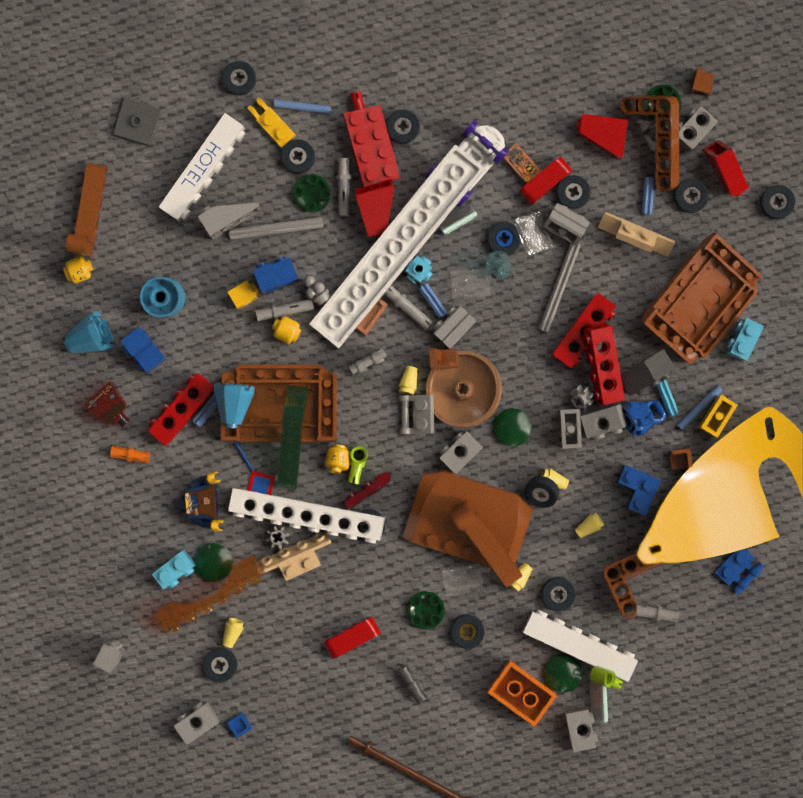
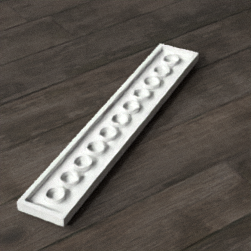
M454 145L314 317L310 325L336 347L340 348L481 176L485 168L457 145Z

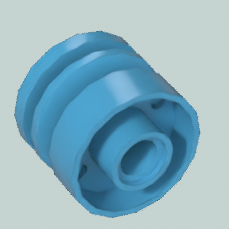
M155 277L148 280L142 287L140 302L143 309L149 315L171 317L178 314L183 308L185 291L177 280L168 277ZM162 293L165 294L164 302L160 299Z

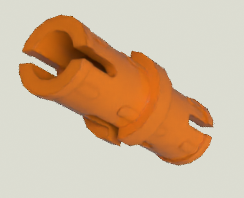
M112 445L110 458L149 464L151 452L135 450L133 447L122 448Z

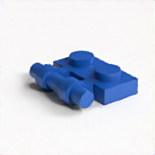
M746 549L732 552L714 573L728 586L735 581L738 585L733 591L739 595L749 587L748 584L755 577L757 578L761 574L760 571L764 568V565L758 562L753 567L750 563L755 557ZM746 568L749 573L741 579L739 575Z

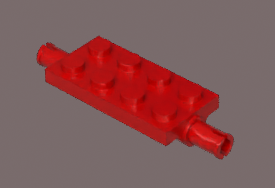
M361 91L350 93L349 96L354 110L344 113L342 116L362 187L393 179V181L399 180L398 167L380 105L367 108L364 106Z

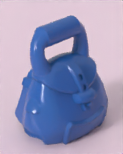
M649 400L645 403L629 402L622 407L627 422L626 429L633 436L644 435L649 431L650 427L664 421L667 415L660 402L655 400ZM653 405L660 418L654 417L649 406Z

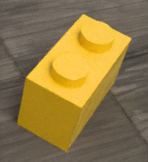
M718 395L698 428L713 438H718L738 405L723 395Z

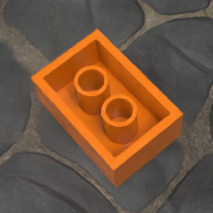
M510 659L487 689L490 695L534 727L558 696L553 690Z

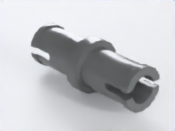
M408 665L399 668L397 672L405 682V688L410 690L415 698L416 703L424 701L427 695H425L420 687L418 678L415 679Z

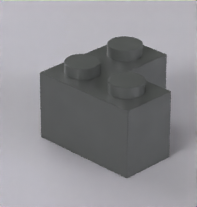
M662 349L621 374L622 385L629 396L635 393L639 396L648 390L647 386L650 385L653 388L670 377V372L675 369V366L665 350Z

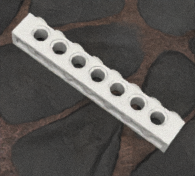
M237 488L232 490L228 510L233 512V516L244 518L246 514L251 515L253 520L263 521V518L271 519L270 523L282 525V522L290 523L289 527L300 529L302 525L307 526L309 531L319 532L320 529L327 530L329 535L338 536V533L346 534L345 538L357 540L358 536L365 538V542L376 543V540H381L385 517ZM248 500H253L255 503V508L252 511L246 508ZM267 503L272 504L274 507L272 514H267L264 510ZM286 507H290L293 511L290 518H286L283 515V510ZM304 511H309L312 515L311 520L308 522L302 519ZM324 514L330 517L328 525L321 523L320 519ZM342 518H346L349 521L347 529H342L339 525ZM360 522L368 524L367 532L362 533L359 531L358 525Z

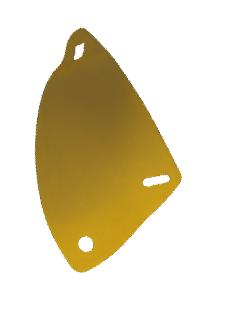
M766 407L726 434L692 465L693 468L690 467L671 489L638 550L639 559L644 563L693 561L731 553L778 538L779 535L760 484L758 470L761 463L767 458L777 457L781 459L792 472L803 498V433L781 412L773 407ZM768 417L772 418L775 433L773 440H768L765 419ZM660 545L661 552L651 555L648 547Z

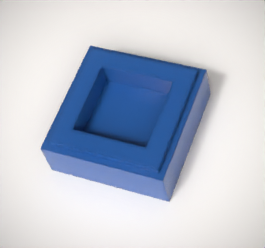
M243 712L226 722L236 739L253 728Z

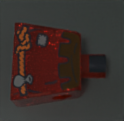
M109 381L83 405L107 425H111L115 421L121 428H124L130 422L124 414L129 406L113 381Z

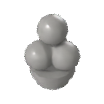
M313 276L305 277L304 284L310 287L306 290V296L312 299L314 303L320 306L331 297L329 290L325 289L323 283L316 282Z

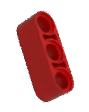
M560 156L523 186L519 193L532 206L573 170Z
M371 616L323 643L333 660L381 634V631Z

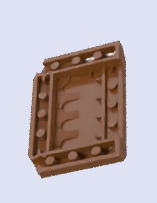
M713 232L703 239L646 310L641 323L686 363L692 364L694 360L701 357L704 358L711 353L755 298L758 291L756 289L758 279H761L762 275L725 240Z
M239 365L235 369L222 374V385H225V383L248 385V389L250 386H255V393L241 425H237V428L226 427V423H221V442H337L336 373H332L320 365Z
M446 470L428 474L423 473L403 533L404 538L413 543L492 568L464 529L461 530L451 516L452 510L468 500L515 564L533 513V508L528 506L523 501V498L516 493Z

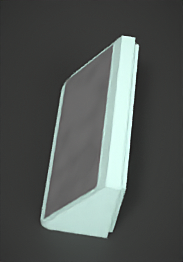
M468 205L447 217L439 228L443 235H447L476 218L477 213L471 205Z
M590 682L591 712H593L594 721L607 722V689L604 686Z

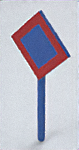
M234 443L251 471L247 491L271 495L276 476L255 471L240 445Z

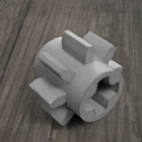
M579 385L570 393L573 396L570 401L576 408H583L585 410L594 402V399H592L594 393L588 386L582 387Z
M275 525L274 532L267 531L271 536L266 541L273 543L271 548L279 545V548L282 549L283 542L289 543L285 538L290 533L285 534L283 532L284 526L281 530H278ZM280 532L281 538H283V540L275 542V537L273 536V534H278Z

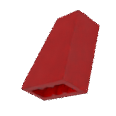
M582 114L580 119L577 118L575 130H579L578 135L617 160L623 158L628 120Z
M718 140L702 149L727 194L731 197H737L749 189L732 148Z
M393 179L355 189L368 237H380L388 228L394 192Z

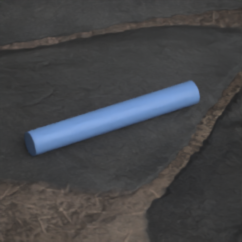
M274 100V107L331 114V106Z
M717 385L677 426L683 430L723 389Z

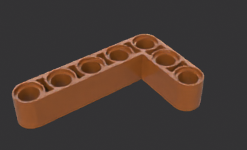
M634 95L623 98L620 102V108L625 114L655 115L656 187L661 192L677 188L679 185V101L674 96ZM630 101L634 103L633 109L630 106ZM648 101L651 102V109L648 108ZM666 101L669 103V109L665 107ZM666 120L669 123V129H667L665 126ZM666 140L669 142V148L665 145ZM666 159L669 161V168L665 164ZM666 178L669 180V187L666 185Z
M87 163L75 234H68L66 241V251L72 255L93 257L94 252H92V248L94 249L97 235L95 230L98 229L100 218L98 212L101 211L103 195L101 194L104 192L105 173L107 174L108 170L106 165Z
M468 500L452 510L451 516L461 530L464 529L507 588L523 577L517 566Z
M660 545L649 547L651 555L661 551ZM638 553L605 568V582L624 619L632 620L637 615V604L626 580L667 562L644 563L639 559ZM631 563L636 568L633 571H628L625 569V566ZM610 571H615L618 573V576L615 579H610L607 574ZM623 588L626 593L623 596H618L615 591ZM625 606H632L634 611L630 614L623 611Z

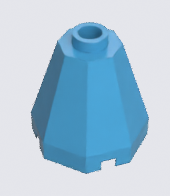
M100 312L86 315L65 335L64 346L67 351L71 353L107 351L113 348V344H110L113 341V336L107 321L99 318L102 316Z
M215 383L214 393L221 423H226V427L237 428V425H241L255 393V386H250L248 389V385L231 383L222 385L221 383Z

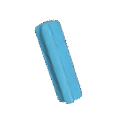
M663 380L656 386L668 416H674L679 411L667 381Z

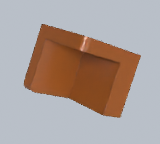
M698 67L694 74L690 92L709 97L713 88L714 75L701 71L702 68Z
M429 349L431 369L458 368L456 349Z
M690 449L668 451L671 470L693 468Z

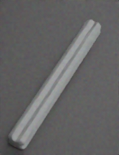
M317 217L230 229L229 238L234 240L322 228L323 219Z
M570 243L539 326L541 331L548 332L579 252L581 246L579 243L577 246Z

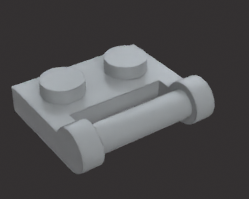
M433 395L399 396L402 424L400 434L434 433ZM409 401H413V428H409Z

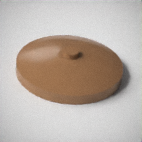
M457 351L458 368L432 369L427 379L426 395H433L434 414L438 419L450 426L470 428L482 424L495 412L501 399L502 383L496 367L486 357L471 351Z

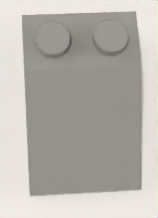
M258 203L222 205L212 208L208 206L200 211L201 215L198 217L210 237L214 240L262 211Z

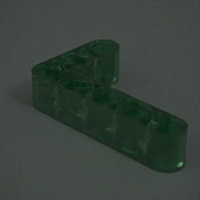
M289 385L282 417L277 487L297 489L303 417L309 387Z

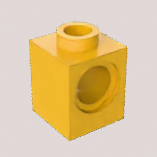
M248 280L228 291L238 310L258 299L256 294L259 293L255 284H250Z

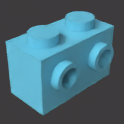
M748 318L743 319V321L740 320L735 328V331H737L735 337L731 338L727 345L729 349L727 354L743 362L748 361L764 326Z
M182 550L152 575L163 590L167 587L172 589L179 583L177 579L182 575L186 578L194 572L193 567L196 564L189 554Z

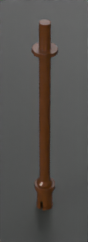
M350 736L347 742L362 750L361 756L364 757L368 753L448 798H472L471 796L463 797L371 747L372 741L370 740L365 744Z

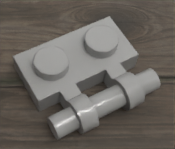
M382 348L350 365L349 368L352 374L357 373L359 375L367 371L368 366L372 364L376 366L385 361L384 358L387 355Z

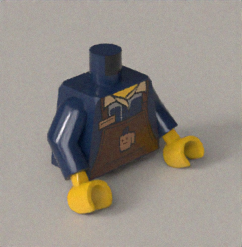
M216 471L200 476L188 485V490H184L185 498L174 499L175 510H186V517L190 518L192 523L201 528L223 531V529L218 527V524L224 523V521L218 520L216 483H219L221 480H215L214 476L218 473Z

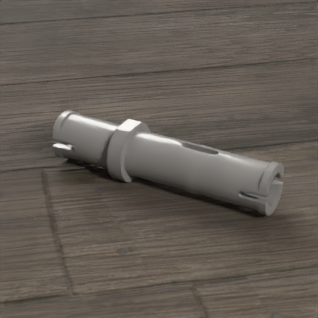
M338 158V175L336 176V180H338L339 216H350L349 180H351V175H349V158Z
M392 285L384 293L395 303V307L401 308L424 330L433 322L406 299L407 296L405 294L402 295Z
M312 299L278 306L274 304L272 307L255 311L257 320L263 321L272 318L276 320L282 316L314 310Z
M628 605L624 607L623 611L630 614L634 611V608ZM637 605L636 616L656 619L659 622L664 620L678 623L679 611L662 609L661 606L655 608Z

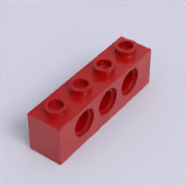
M597 292L551 356L569 369L572 366L577 367L582 360L580 357L584 350L588 351L583 336L580 334L581 327L588 328L600 325L606 319L610 321L616 313L614 311L616 305ZM594 311L601 314V320L598 322L591 318V314ZM571 342H575L579 346V350L576 353L569 350Z
M604 323L584 328L583 340L588 350L586 358L591 367L590 379L594 384L593 397L595 401L604 406L625 400L612 325ZM602 342L601 349L597 350L598 343ZM605 360L604 368L600 369L601 362ZM608 379V385L603 387L604 381Z
M197 373V375L192 374L186 381L188 385L185 389L180 388L174 395L176 399L172 404L167 403L161 410L163 414L159 419L155 417L149 424L150 429L148 432L164 446H168L214 393V385L200 373ZM193 388H196L199 392V396L196 399L189 397V391ZM179 403L186 405V411L183 414H179L176 410ZM168 417L172 418L174 422L173 426L169 429L164 426V420Z

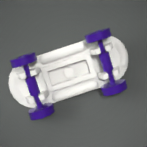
M475 120L463 132L462 135L465 139L458 147L485 168V171L458 202L457 206L459 208L472 194L470 190L494 163L498 165L509 152L505 147L502 134L497 129L491 126L478 127L479 124ZM436 163V164L428 171V173L425 175V178H426V179H427V178L432 174V172L436 169V167L439 165L438 163Z

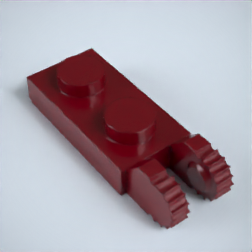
M386 472L379 474L374 483L369 481L361 487L362 491L357 494L353 492L346 497L347 501L344 502L346 507L351 510L385 487L391 480L390 474Z

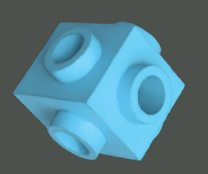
M416 256L406 266L405 273L408 274L406 278L414 284L416 282L421 284L422 281L427 282L433 274L430 272L432 270L431 262L424 256L421 258ZM419 265L423 270L416 272L415 267Z

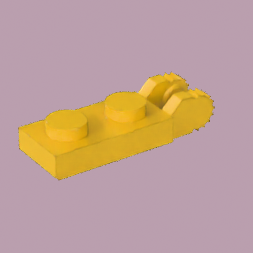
M258 97L256 99L257 104L265 112L260 116L254 107L248 106L247 109L256 118L261 127L283 148L296 135Z

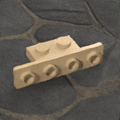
M607 212L604 213L598 228L616 235L617 239L650 253L654 251L666 257L669 256L675 244V241Z
M327 531L317 533L309 539L301 540L291 547L283 548L273 555L263 557L257 562L260 573L263 574L279 567L287 581L321 566L315 550L331 543L329 534H327Z

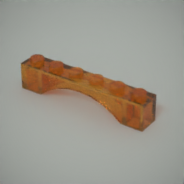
M252 554L233 566L228 580L213 596L196 602L173 601L154 612L153 615L164 633L168 631L174 633L182 628L181 623L185 621L188 624L198 618V613L203 612L206 614L214 609L212 605L219 602L221 605L230 600L229 595L235 592L238 595L245 591V586L249 583L254 586L262 581L261 576L266 573L255 554Z

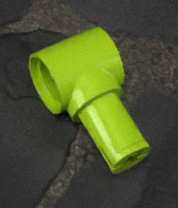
M357 446L350 453L349 465H351L347 480V482L353 483V478L355 477L354 484H360L362 468L365 467L368 457L367 450ZM358 449L363 450L365 453V457L361 461L354 458V452Z
M595 666L590 673V680L593 683L607 688L613 687L616 690L622 687L619 683L623 684V680L616 677L614 671Z

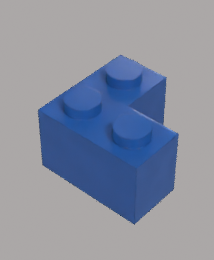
M285 256L274 260L275 264L263 262L256 265L253 273L264 295L299 280L290 257L287 259Z
M138 327L121 340L123 343L121 348L127 356L136 358L137 362L135 364L141 372L145 370L146 373H149L167 360L141 327Z
M623 465L616 482L633 490L626 508L646 516L661 480L628 465Z

